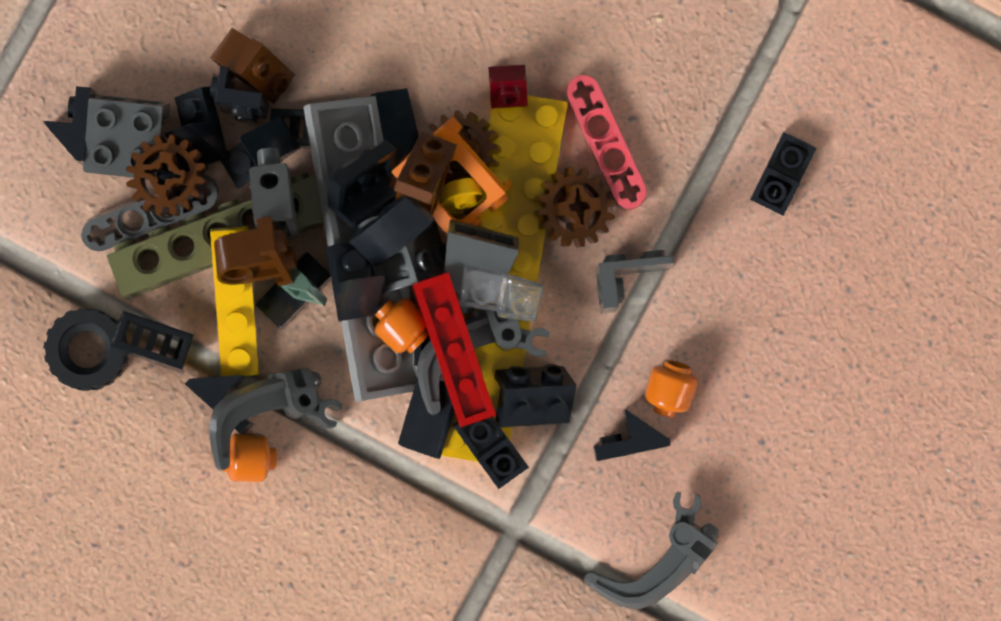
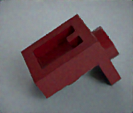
M525 65L488 67L491 109L528 106Z

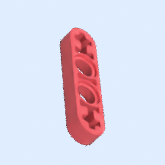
M576 76L570 81L567 88V99L606 185L611 187L610 193L613 200H615L617 206L624 210L636 209L641 206L646 197V187L599 84L590 76ZM583 84L585 88L591 87L593 91L589 94V100L594 107L599 102L602 108L593 109L585 116H582L580 111L586 110L587 107L581 97L575 99L573 96L577 92V85ZM602 116L608 121L609 130L606 134L595 136L589 131L588 122L593 117ZM612 149L622 152L625 159L623 166L615 170L606 167L603 161L604 154ZM630 169L633 175L626 176V180L631 188L637 186L639 192L635 195L636 201L630 202L628 198L621 199L619 194L624 190L621 180L619 179L616 183H613L610 177L621 176Z

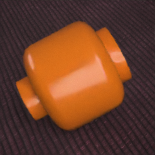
M402 298L396 304L389 299L375 314L380 320L375 326L376 335L396 353H403L407 350L411 354L429 335L421 309L409 298Z
M667 359L663 361V364H658L652 368L644 396L654 406L653 411L665 417H675L676 412H686L690 409L698 385L697 377L691 373L692 367L682 362Z
M235 433L231 436L229 449L230 465L222 472H227L228 477L234 482L264 481L269 470H275L276 448L270 447L268 439L263 434Z

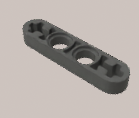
M201 174L202 178L209 181L208 185H200L202 189H210L206 197L207 201L195 197L192 198L191 202L194 209L188 210L180 206V216L156 215V207L151 212L142 209L145 200L140 202L132 200L94 215L87 220L82 229V241L86 247L93 251H104L121 242L135 239L158 228L206 211L217 200L219 193L218 184L210 176ZM179 191L176 193L175 198L181 195ZM130 210L139 212L143 217V225L137 229L127 227L123 222V214ZM111 217H115L117 228L107 232L104 241H101L99 237L92 238L90 234L94 230V225H97L99 229L108 228L113 223ZM117 229L122 235H117Z

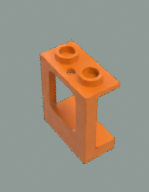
M454 116L431 135L457 144L452 160L458 161L485 191L487 197L460 220L455 219L438 202L433 217L446 234H448L450 219L477 226L481 222V219L478 217L487 208L494 212L508 200L509 197L505 193L512 184L509 179L502 183L458 134L462 129V125ZM410 153L391 171L396 178H398Z

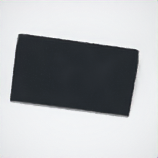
M407 88L371 94V96H376L383 140H387L396 148L394 167L412 151L419 137Z
M308 252L297 261V269L320 290L331 281L330 273ZM276 282L255 305L280 330H283L309 302L293 298L281 286H278Z
M417 377L398 444L404 448L436 459L441 458L454 415V408L444 380L440 379L439 381L440 412L436 415H431L426 409Z

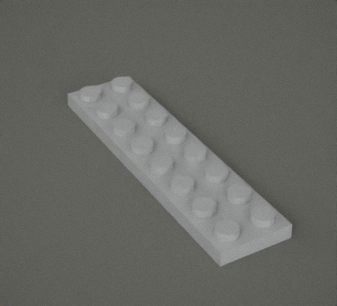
M376 96L312 103L303 106L328 246L350 243L349 240L353 233L359 230L358 226L350 227L327 206L329 180L334 171L339 167H346L358 159L366 149L374 148L384 141ZM383 208L369 218L379 216ZM370 264L371 274H372V276H374V273H373V270H372V267H371V264ZM409 286L381 294L376 313L389 299L395 304L402 298H409L412 301ZM376 316L341 321L355 402L413 392L417 380L418 366H414V351L411 354L407 350L403 353H396L375 333V326L380 321Z

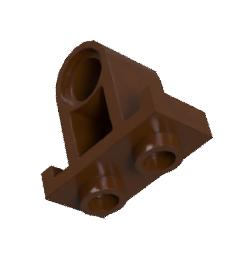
M234 28L230 29L210 57L219 66H229L237 79L257 92L262 93L264 98L273 104L288 89L291 80L295 76L262 43L254 38L251 40Z
M421 131L396 180L394 191L397 194L395 200L403 195L415 198L433 216L442 193L449 162L455 154L457 144Z
M271 216L256 219L257 229L227 234L219 237L214 242L217 280L226 285H241L276 278L278 286L293 283L292 269L297 268L295 249L293 246H288L284 229H278Z

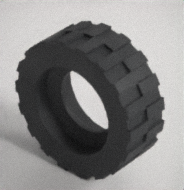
M78 308L76 311L70 310L66 312L61 318L58 317L54 321L53 327L48 329L46 334L48 335L47 340L44 342L43 347L46 353L44 356L45 362L48 363L51 374L56 376L62 384L81 391H96L114 383V379L118 376L120 377L124 372L123 368L128 363L129 357H127L128 353L110 347L118 325V321L110 315L93 308ZM84 331L98 334L105 345L103 359L99 364L91 368L77 366L69 356V344L72 338Z

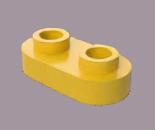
M463 178L447 183L442 189L439 202L455 219H460L465 216L464 212L478 204L477 202L484 196L483 189L473 178Z

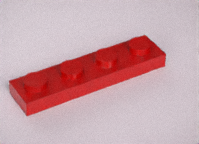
M446 271L412 283L460 428L496 416L449 272Z

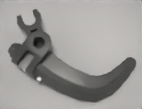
M507 300L474 311L472 316L464 319L474 349L495 343L501 350L509 351L519 348L527 350L529 354L535 357H544L546 355V350L536 349L533 346L532 339L536 336L549 338L550 332L544 328H535L532 331L520 328L518 321L526 316L525 307L521 302L511 303V300ZM430 340L420 352L417 377L426 409L429 414L436 415L441 409L439 381L442 372Z
M309 368L270 374L267 379L252 383L228 394L214 407L209 423L211 450L217 470L223 471L230 465V439L233 430L241 421L259 413L283 409L284 413L290 418L299 419L305 416L315 420L324 429H332L336 427L337 422L329 420L325 416V409L330 408L334 411H339L342 409L343 404L335 399L322 400L317 397L316 388L321 385V377L319 373L310 371Z
M676 491L673 498L676 519L671 526L669 534L672 545L660 561L636 581L622 583L590 571L584 578L585 582L612 603L620 607L642 609L656 604L672 592L691 573L695 574L718 545L716 539L719 537L720 530L717 527L708 523L700 528L694 523L695 514L699 511L702 504L700 494H695L694 505L691 508H684L680 504L681 492Z

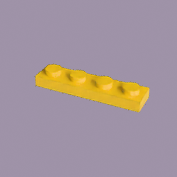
M248 226L210 229L221 376L259 375L252 282L241 285H226L217 280L214 242L219 237L247 231Z

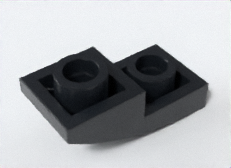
M783 131L750 200L784 216L817 147Z
M403 195L384 207L378 218L355 231L349 242L376 267L415 239L432 224L435 218L415 198Z
M493 417L461 428L458 421L452 424L498 489L529 468Z

